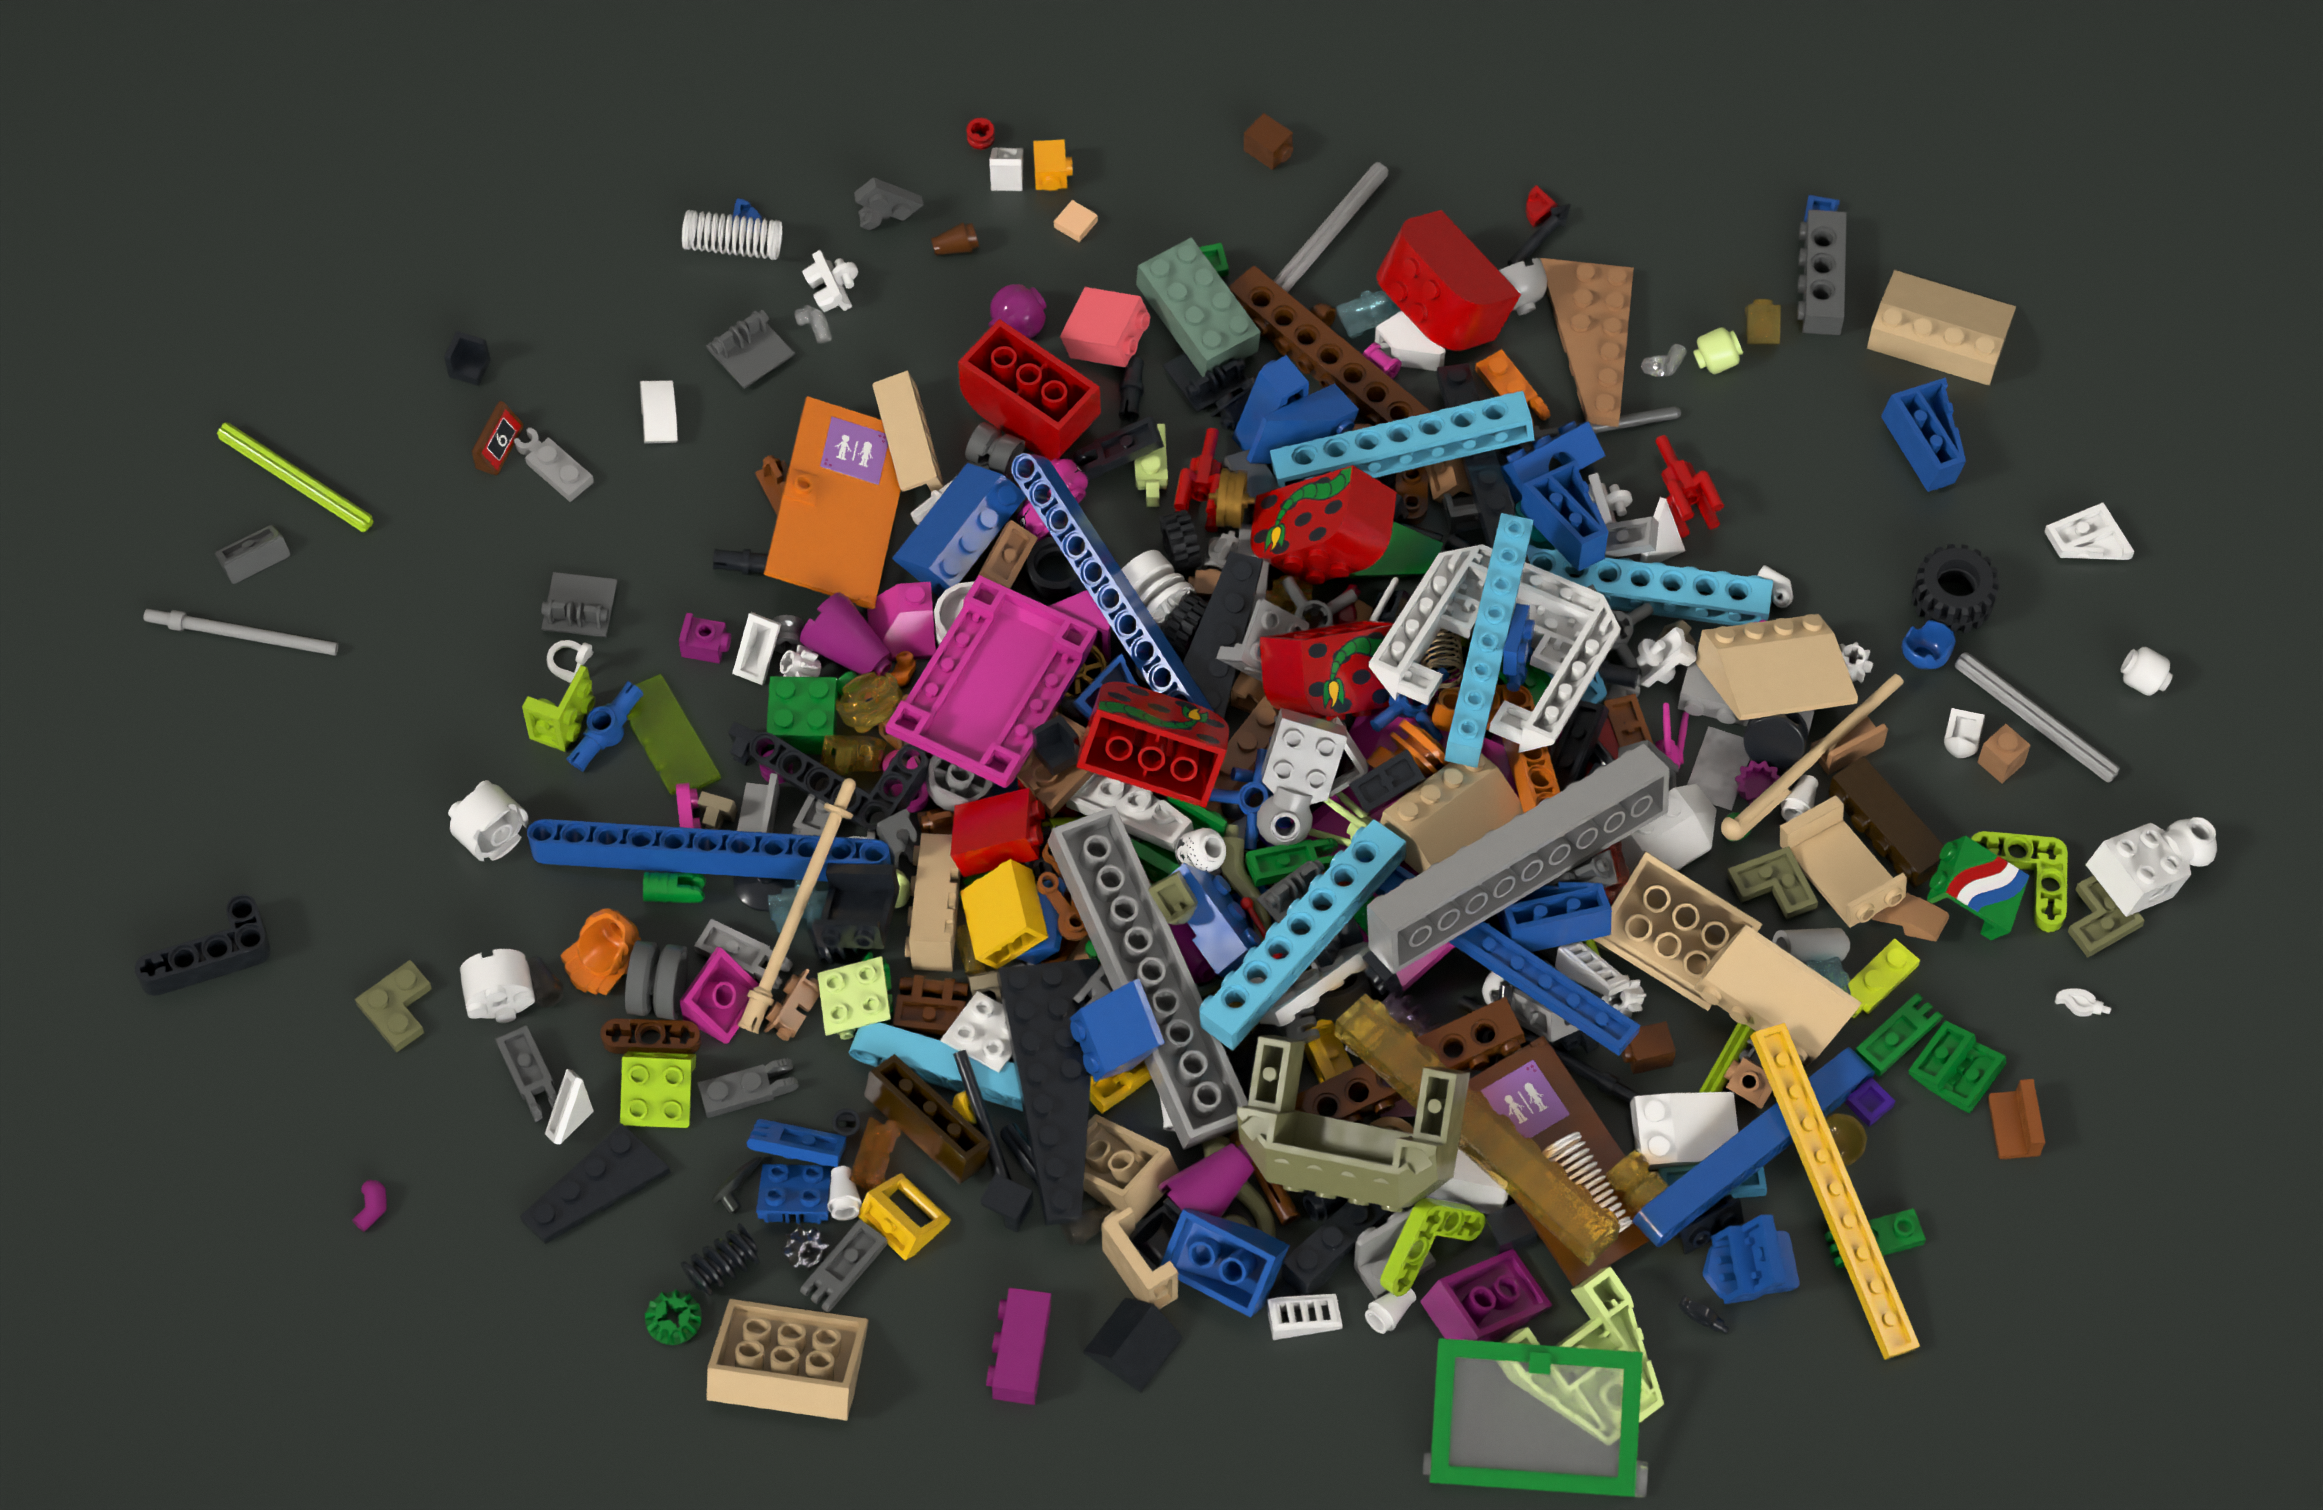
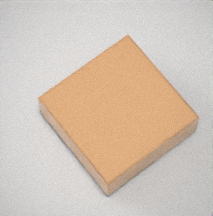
M1072 200L1054 220V228L1080 242L1098 222V215Z

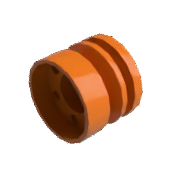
M1405 719L1398 726L1408 737L1403 740L1393 731L1389 735L1398 747L1393 753L1380 745L1366 760L1369 766L1374 769L1408 749L1425 778L1427 775L1432 776L1438 772L1435 768L1438 763L1442 767L1450 763L1444 761L1446 749L1423 728L1412 725Z

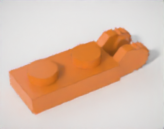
M1502 349L1476 363V373L1495 397L1523 391L1528 407H1531L1540 420L1545 421L1550 418V410L1541 397H1538L1536 391Z

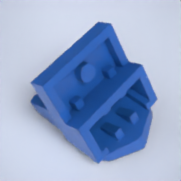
M1759 1215L1742 1226H1729L1711 1236L1713 1245L1708 1250L1702 1275L1714 1292L1724 1300V1304L1755 1300L1766 1294L1787 1292L1799 1286V1277L1790 1235L1786 1231L1776 1230L1773 1215Z

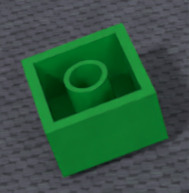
M770 676L767 732L775 735L804 754L836 755L839 700L836 677ZM768 744L769 751L774 749V744Z

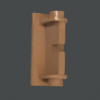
M806 969L798 976L793 974L782 990L787 993L781 1003L776 1001L765 1017L769 1020V1023L765 1027L764 1032L767 1033L774 1027L778 1030L777 1036L782 1040L788 1041L790 1037H795L796 1032L806 1018L796 1008L799 1006L806 1012H809L820 996L818 980L815 978L806 979L810 971L809 969Z

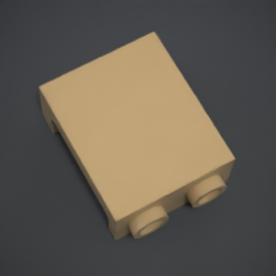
M1128 1207L1123 1211L1121 1209L1115 1210L1102 1223V1250L1136 1299L1152 1303L1158 1309H1161L1178 1298V1271L1169 1261L1152 1272L1129 1239V1236L1135 1231V1211L1132 1207Z

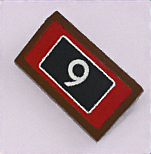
M502 401L497 403L472 449L476 469L492 475L499 474L515 444L514 440L519 437L524 428L522 421Z

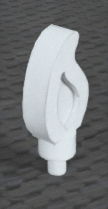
M2071 988L2062 990L2055 999L2056 1004H2065L2077 1016L2085 1017L2092 1015V1013L2101 1015V1012L2110 1014L2111 1007L2103 1006L2104 1002L2095 1000L2096 997L2092 993L2083 989Z

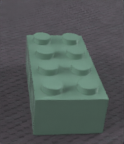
M1192 237L1138 265L1137 287L1202 377L1205 376L1207 371L1213 373V368L1216 366L1222 370V366L1229 363L1231 358L1237 359L1240 357L1243 360L1258 352L1261 332Z

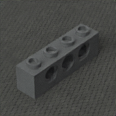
M1808 210L1807 220L1800 223L1799 241H1805L1804 248H1800L1798 267H1804V275L1799 274L1798 293L1803 294V301H1798L1797 320H1803L1802 333L1841 335L1845 306L1846 212Z

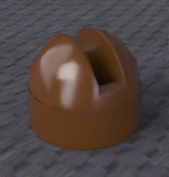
M1319 303L1310 309V312L1328 327L1332 326L1336 318V309L1334 307Z

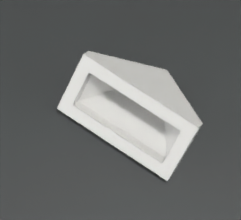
M1660 497L1653 516L1659 522L1656 551L1641 553L1640 562L1643 563L1662 562L1685 552L1667 499Z
M753 612L749 613L732 674L760 685L765 683L781 623Z
M566 1069L545 1131V1135L556 1144H561L594 1112L583 1080L573 1070Z

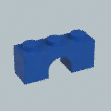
M1575 420L1570 421L1557 428L1559 434L1553 438L1547 434L1533 441V449L1525 452L1524 448L1506 456L1508 462L1500 466L1504 481L1508 484L1515 502L1522 500L1524 483L1549 472V462L1552 457L1557 459L1562 466L1577 460L1579 470L1606 456L1589 421L1578 425Z

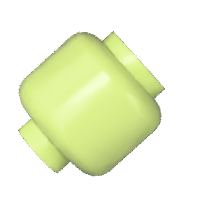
M1723 327L1698 337V349L1693 351L1700 369L1707 367L1712 374H1718L1736 366L1740 360L1739 355L1743 354L1734 331L1728 332Z

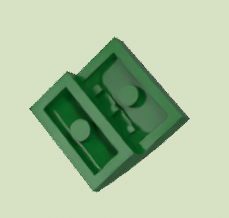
M1945 1020L1908 1072L1910 1076L1924 1087L1970 1114L2007 1062L2005 1055L1976 1042L1975 1034Z

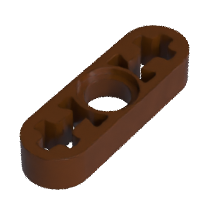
M611 1019L602 1026L600 1032L604 1048L614 1054H625L627 1051L694 1054L701 1046L699 1028L693 1022L686 1020ZM632 1030H635L636 1043L631 1041ZM648 1030L658 1031L661 1035L660 1039L654 1044L644 1043L641 1037ZM615 1031H621L622 1036L619 1037V1041L613 1042L611 1036H614ZM666 1031H670L671 1037H669L670 1044H667ZM688 1032L690 1038L687 1040V1044H681L680 1038H682L683 1033Z

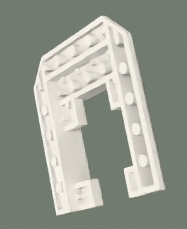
M1482 544L1442 552L1437 555L1369 662L1370 669L1395 701L1402 694L1423 704H1429L1442 682L1443 674L1419 663L1441 628L1467 639L1472 635L1493 548ZM1526 562L1522 572L1516 603L1530 605L1529 619L1535 620L1531 645L1535 651L1531 656L1530 665L1551 673L1554 677L1533 712L1504 700L1490 723L1489 732L1520 744L1518 753L1555 743L1621 630L1603 594Z

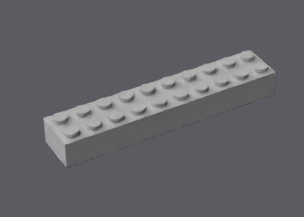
M1645 744L1633 750H1628L1615 761L1597 768L1591 775L1579 782L1571 783L1565 790L1551 798L1542 800L1536 807L1524 814L1516 815L1507 824L1487 832L1483 838L1469 846L1460 848L1447 859L1432 864L1426 871L1412 879L1405 880L1399 887L1387 894L1376 897L1367 905L1369 949L1392 974H1395L1590 859V857L1595 856L1668 812L1669 768Z
M1116 806L1053 828L1048 839V845L1113 991L1133 980L1140 979L1165 1044L1144 1059V1062L1183 1150L1237 1130V1109L1240 1106H1248V1101L1222 1043L1200 1027L1199 1008L1203 1002L1172 931L1165 921V917L1148 891L1151 884Z

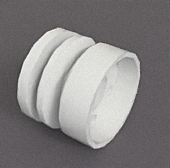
M1150 550L1140 554L1121 569L1162 632L1168 626L1169 618H1172L1174 615L1173 611L1175 608L1178 609L1179 603L1182 600L1184 601L1187 595L1191 593L1197 594L1195 588L1186 582L1181 574L1174 573L1173 565L1157 550ZM1118 593L1115 595V605L1119 602ZM1134 619L1132 623L1136 626V620Z

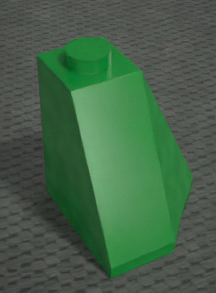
M1393 521L1391 539L1382 557L1371 567L1351 573L1344 578L1425 576L1440 553L1443 543Z

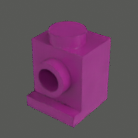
M686 613L679 637L681 657L720 664L723 652L729 651L731 643V633L727 632L726 623L693 617V614Z

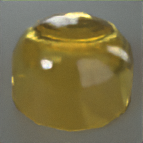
M1841 1113L1832 1114L1825 1120L1845 1167L1855 1163L1865 1152L1867 1135L1864 1126L1855 1117Z

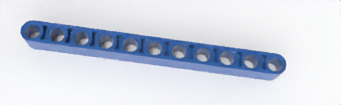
M1028 453L1016 456L1011 466L1013 477L1151 689L1180 700L1187 698L1188 702L1214 712L1051 461L1044 456ZM1034 464V472L1031 475L1030 468ZM1049 489H1050V490H1051V497H1050V499H1049V501H1048V500H1047V493H1048V491H1049ZM1067 515L1068 523L1064 526V518ZM1084 541L1085 549L1081 552V544ZM1101 567V568H1102V575H1101L1100 579H1098V573H1097V572H1098V569ZM1118 593L1119 602L1115 605V595ZM1135 619V620H1136V629H1135L1134 632H1133V631H1132V622H1133V620ZM1152 645L1154 648L1153 656L1150 658L1149 649ZM1170 672L1171 681L1167 685L1166 676L1167 673Z
M552 819L537 820L529 825L527 829L532 856L535 861L542 864L803 880L820 839V836ZM835 837L817 881L828 882L826 877L828 863L892 865L889 846L884 841L877 839Z

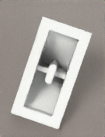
M992 148L990 156L991 190L1022 191L1024 148Z

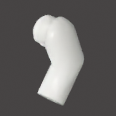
M1764 565L1757 576L1773 580L1771 594L1773 603L1780 608L1789 606L1793 600L1791 581Z

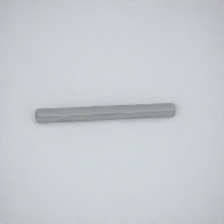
M1376 162L1371 166L1273 280L1288 293L1386 179L1388 168L1380 162Z
M1964 652L1958 657L1955 663L1956 669L2104 781L2111 782L2118 775L2120 770L2118 765L1971 654Z

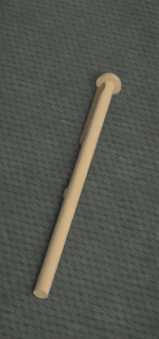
M1894 674L1736 818L1726 817L1721 824L1722 834L1732 841L1742 839L1744 835L1792 793L1788 787L1812 767L1823 753L1828 754L1833 750L1842 738L1903 684V679L1898 674Z

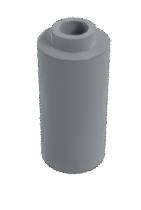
M1841 928L1779 930L1775 933L1772 940L1774 944L1802 963L1840 962L1845 959L1850 949L1849 938Z

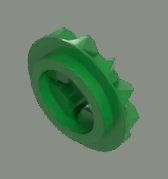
M677 1289L668 1293L661 1292L656 1299L650 1301L645 1313V1323L650 1335L660 1343L667 1345H678L690 1340L699 1330L702 1321L699 1303L692 1298L690 1293H681ZM669 1306L675 1313L682 1312L678 1316V1328L671 1320H663L668 1317L667 1307Z

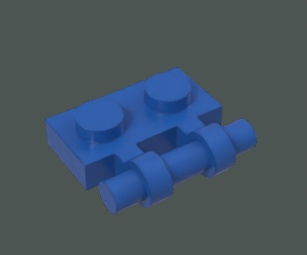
M1517 603L1503 650V674H1506V679L1508 680L1506 687L1512 692H1517L1520 689V685L1525 682L1527 676L1526 663L1531 660L1533 654L1531 645L1535 627V620L1529 619L1530 605Z

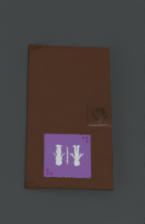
M1544 1035L1469 1079L1463 1122L1499 1174V1177L1510 1184L1509 1193L1536 1229L1573 1287L1579 1285L1600 1269L1608 1267L1650 1241L1633 1223V1219L1654 1198ZM1574 1132H1580L1582 1138L1579 1142L1584 1141L1585 1145L1559 1159L1552 1166L1564 1162L1585 1148H1589V1152L1575 1161L1564 1165L1556 1173L1566 1170L1589 1155H1593V1159L1568 1172L1561 1179L1573 1175L1592 1162L1598 1163L1594 1168L1572 1179L1565 1186L1575 1183L1598 1168L1602 1170L1596 1176L1574 1187L1569 1193L1579 1190L1602 1175L1606 1177L1593 1187L1579 1193L1573 1200L1584 1196L1603 1183H1610L1608 1187L1586 1198L1576 1207L1588 1203L1609 1189H1613V1193L1590 1205L1581 1213L1592 1210L1613 1196H1618V1198L1611 1204L1592 1213L1585 1220L1597 1216L1617 1203H1622L1619 1208L1599 1218L1589 1227L1601 1223L1620 1210H1626L1623 1215L1601 1226L1593 1234L1598 1233L1608 1225L1626 1216H1629L1630 1220H1632V1224L1626 1229L1599 1244H1593V1241H1591L1592 1237H1589L1591 1230H1585L1586 1224H1582V1217L1577 1216L1579 1210L1572 1209L1575 1203L1568 1202L1571 1196L1567 1197L1564 1195L1566 1190L1560 1188L1562 1183L1556 1181L1558 1176L1552 1175L1554 1169L1548 1168L1551 1162H1545V1159L1541 1156V1153L1547 1147Z

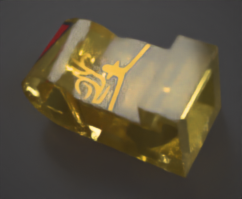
M825 735L820 764L838 775H848V772L861 770L880 771L882 770L887 743L882 739L871 736ZM833 747L837 750L835 759L831 755Z

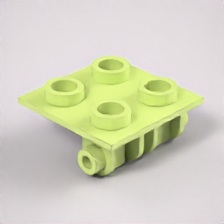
M882 956L817 973L826 1036L837 1033L843 1040L851 1039L854 1037L856 1028L891 1019Z

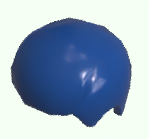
M1928 620L1920 629H1915L1914 626L1909 629L1902 641L1901 648L1906 660L1918 669H1937L1944 666L1949 660L1956 640L1954 632L1948 626L1934 620Z

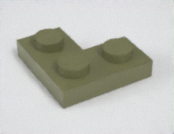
M1789 846L1728 868L1727 876L1741 903L1772 891L1786 919L1817 908L1818 901Z
M2094 875L2077 884L2076 892L2092 913L2070 925L2068 933L2087 958L2143 926L2145 920L2140 913L2137 912L2126 917Z
M409 960L358 996L355 1002L397 1053L424 1033L423 1027L406 1007L429 992L432 987L420 970Z

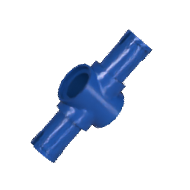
M627 681L611 704L606 703L605 706H599L590 711L586 720L588 727L583 733L584 738L566 760L572 766L584 772L587 765L600 749L604 750L606 747L618 744L624 736L623 725L628 720L627 715L639 699L643 697V691ZM610 723L606 729L600 730L604 724Z

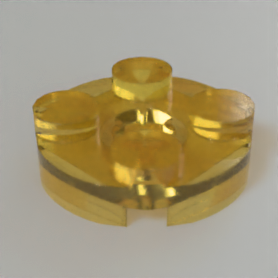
M868 672L848 682L842 689L844 695L839 701L838 698L836 700V709L842 721L846 725L854 727L857 732L865 733L871 730L873 726L889 719L903 698L902 690L893 675L885 673V677L877 676L875 672Z

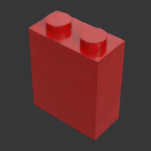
M1029 787L955 805L950 856L963 877L992 871L1001 863L1010 859L1020 864L1038 860L1040 845L1043 844L1041 822L1045 818V809L1042 801L1035 798Z

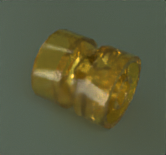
M1639 1149L1631 1152L1604 1175L1606 1176L1605 1180L1610 1183L1609 1185L1612 1189H1615L1616 1192H1625L1622 1201L1634 1215L1669 1187L1658 1171L1649 1173L1648 1159Z

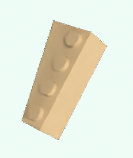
M921 833L920 846L914 845L913 866H917L916 876H911L910 895L914 896L913 906L908 908V926H911L910 936L906 937L905 957H911L912 970L953 972L961 872L950 856L952 835Z

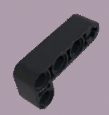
M239 894L228 901L226 912L231 926L230 929L140 957L135 965V973L144 992L153 996L162 995L265 962L271 952L270 944L254 898L246 894ZM250 912L249 916L238 918L240 914ZM252 941H260L254 947H246ZM219 951H226L221 957H213ZM187 961H192V962H193V963H192L190 966H188V967H185V968H181V967H180L184 962H187Z

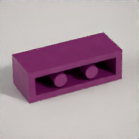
M1009 1287L1007 1300H1000L998 1320H1003L1002 1331L995 1332L992 1353H997L996 1366L989 1365L986 1386L992 1387L993 1399L1035 1405L1051 1311V1293Z

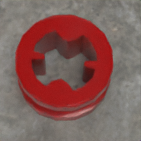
M976 118L970 121L966 129L969 145L979 150L989 148L995 140L992 122L985 118ZM981 131L983 134L986 135L980 137V135L978 133L976 134V132Z

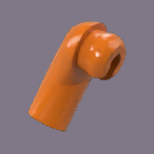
M902 651L896 656L897 663L893 671L885 674L882 678L875 677L879 693L902 687L909 683L916 670V661L911 652Z

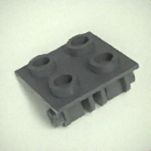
M763 310L759 312L753 311L751 316L743 321H738L736 326L729 327L727 332L719 337H714L713 341L706 345L709 352L744 389L795 355L791 348L766 323L769 318Z
M553 572L547 602L543 601L541 613L544 615L541 629L544 631L607 637L618 579Z
M1318 859L1314 862L1311 860L1307 861L1260 895L1257 901L1280 923L1287 915V910L1291 903L1297 898L1302 899L1308 892L1312 880L1318 874L1323 875L1322 872L1325 871L1324 865ZM1320 905L1316 907V909L1321 911L1328 910L1330 908L1326 905ZM1298 929L1294 931V933L1298 935H1304L1308 933V931L1305 929Z

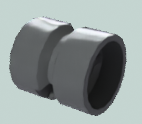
M982 422L977 426L968 442L965 458L981 467L989 465V470L1009 478L1012 475L1011 466L1016 456L1024 453L1025 441L1009 433L1002 436L999 428Z

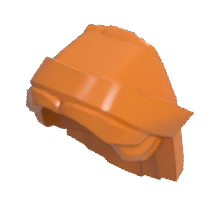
M605 908L593 913L586 919L585 925L580 930L578 941L560 955L572 984L585 993L589 991L595 995L598 993L607 995L622 976L627 974L634 944L637 940H641L639 931L632 921L617 910Z

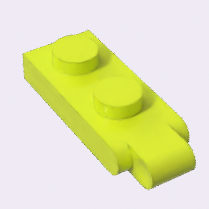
M1895 938L1843 988L1845 992L1861 1002L1857 1011L1852 1015L1853 1018L1857 1017L1863 1010L1869 1014L1919 966L1920 959Z

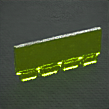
M659 674L636 684L643 691L644 695L630 710L627 717L628 720H632L630 726L641 745L646 746L644 750L656 771H662L659 776L671 795L676 794V784L689 782L690 789H699L720 780L721 775L663 676Z

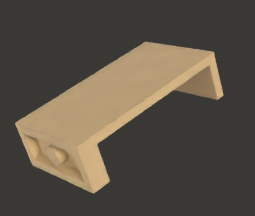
M1835 795L1780 825V846L1782 848L1790 847L1805 876L1851 928L1860 922L1869 921L1876 913L1888 906L1893 907L1899 904L1906 897L1907 877L1904 873H1901L1893 878L1843 820L1844 804Z

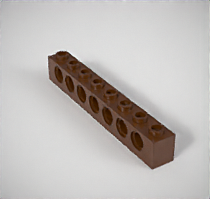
M1255 265L1228 287L1261 332L1260 336L1264 335L1270 340L1280 354L1288 355L1294 360L1303 373L1310 374L1318 380L1322 388L1335 383L1359 409L1357 414L1365 420L1366 424L1375 426L1381 423L1392 422L1394 419H1405L1410 416L1431 412ZM1308 342V343H1311V344H1310V345H1304V344H1302V343ZM1330 361V362H1334V363H1333V364H1327V363H1325V362ZM1351 380H1352V381H1357V383H1349V382H1347V381H1351ZM1371 400H1379L1381 402H1372Z
M1505 996L1298 1093L1295 1110L1320 1115V1110L1324 1105L1334 1104L1337 1106V1111L1330 1117L1362 1123L1364 1117L1374 1112L1377 1115L1386 1113L1395 1107L1396 1102L1406 1097L1408 1100L1419 1097L1422 1073L1414 1070V1066L1418 1061L1429 1060L1432 1062L1431 1067L1438 1066L1464 1071L1468 1068L1477 1070L1486 1066L1490 1062V1058L1500 1053L1506 1056L1521 1048L1520 1044L1526 1042L1524 1033ZM1489 1030L1495 1033V1037L1489 1043H1481L1477 1041L1479 1033ZM1452 1045H1459L1464 1048L1462 1054L1457 1058H1450L1445 1055L1446 1050ZM1395 1074L1400 1077V1082L1395 1087L1389 1088L1382 1084L1384 1078L1388 1075ZM1358 1089H1365L1369 1092L1367 1099L1363 1102L1351 1100L1352 1094Z

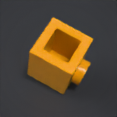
M1065 140L1033 141L1036 190L1054 191L1066 189L1067 176H1073L1072 157H1066Z

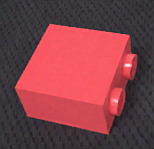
M1085 287L1060 338L1069 357L1072 359L1126 368L1131 356L1136 353L1138 342L1143 332L1149 326L1150 315L1141 296Z

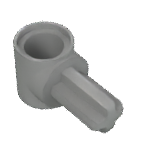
M1229 531L1228 534L1222 533L1221 537H1214L1209 540L1201 570L1216 569L1222 572L1230 551L1237 553V546L1240 540L1235 537L1234 531Z

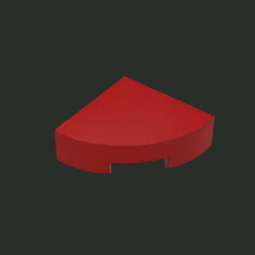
M1537 185L1530 191L1526 203V215L1533 227H1536L1551 216L1550 208L1558 207V204Z

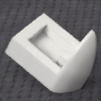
M1954 708L1951 709L1944 744L1953 756L1961 759L1970 757L1978 751L1985 715Z

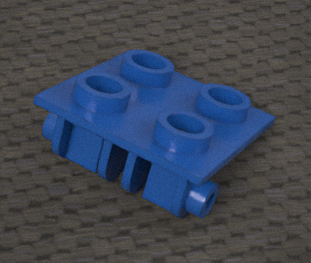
M763 1164L756 1208L758 1219H764L765 1223L783 1222V1214H785L786 1223H790L791 1214H796V1223H800L801 1214H803L804 1223L821 1224V1221H828L829 1210L827 1206L832 1166Z

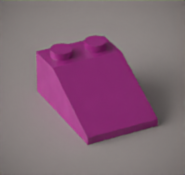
M1514 1249L1439 1279L1420 1301L1445 1339L1487 1342L1499 1340L1552 1307V1304Z

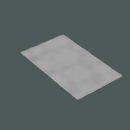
M1708 726L1687 784H1697L1713 805L1732 810L1738 793L1735 777L1741 774L1740 767H1747L1750 760L1744 748L1743 737Z

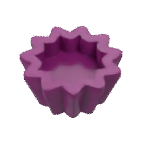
M1752 760L1749 767L1741 766V774L1735 777L1739 795L1746 799L1748 804H1751L1781 777L1776 775L1777 767H1769L1766 761L1757 764Z

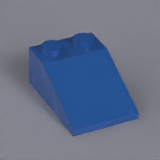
M1335 383L1264 415L1247 460L1250 464L1272 463L1270 450L1352 431L1359 409Z
M1140 979L1125 984L1081 1008L1070 1017L1072 1036L1080 1043L1084 1053V1066L1088 1073L1092 1074L1095 1082L1132 1070L1165 1044Z
M1185 1207L1181 1212L1159 1267L1171 1261L1178 1271L1179 1281L1251 1318L1265 1306L1290 1245L1259 1229Z

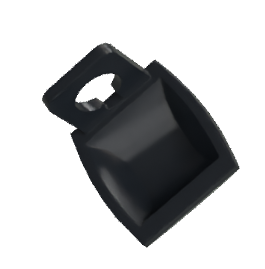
M1169 1198L1164 1200V1206L1148 1216L1129 1236L1130 1241L1152 1272L1159 1268L1182 1212Z

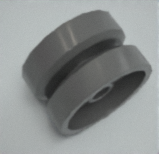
M636 941L631 953L626 979L625 1008L627 1014L647 1016L652 1007H654L657 1018L677 1020L681 1011L680 999L685 993L687 981V947L667 944L660 954L657 943Z

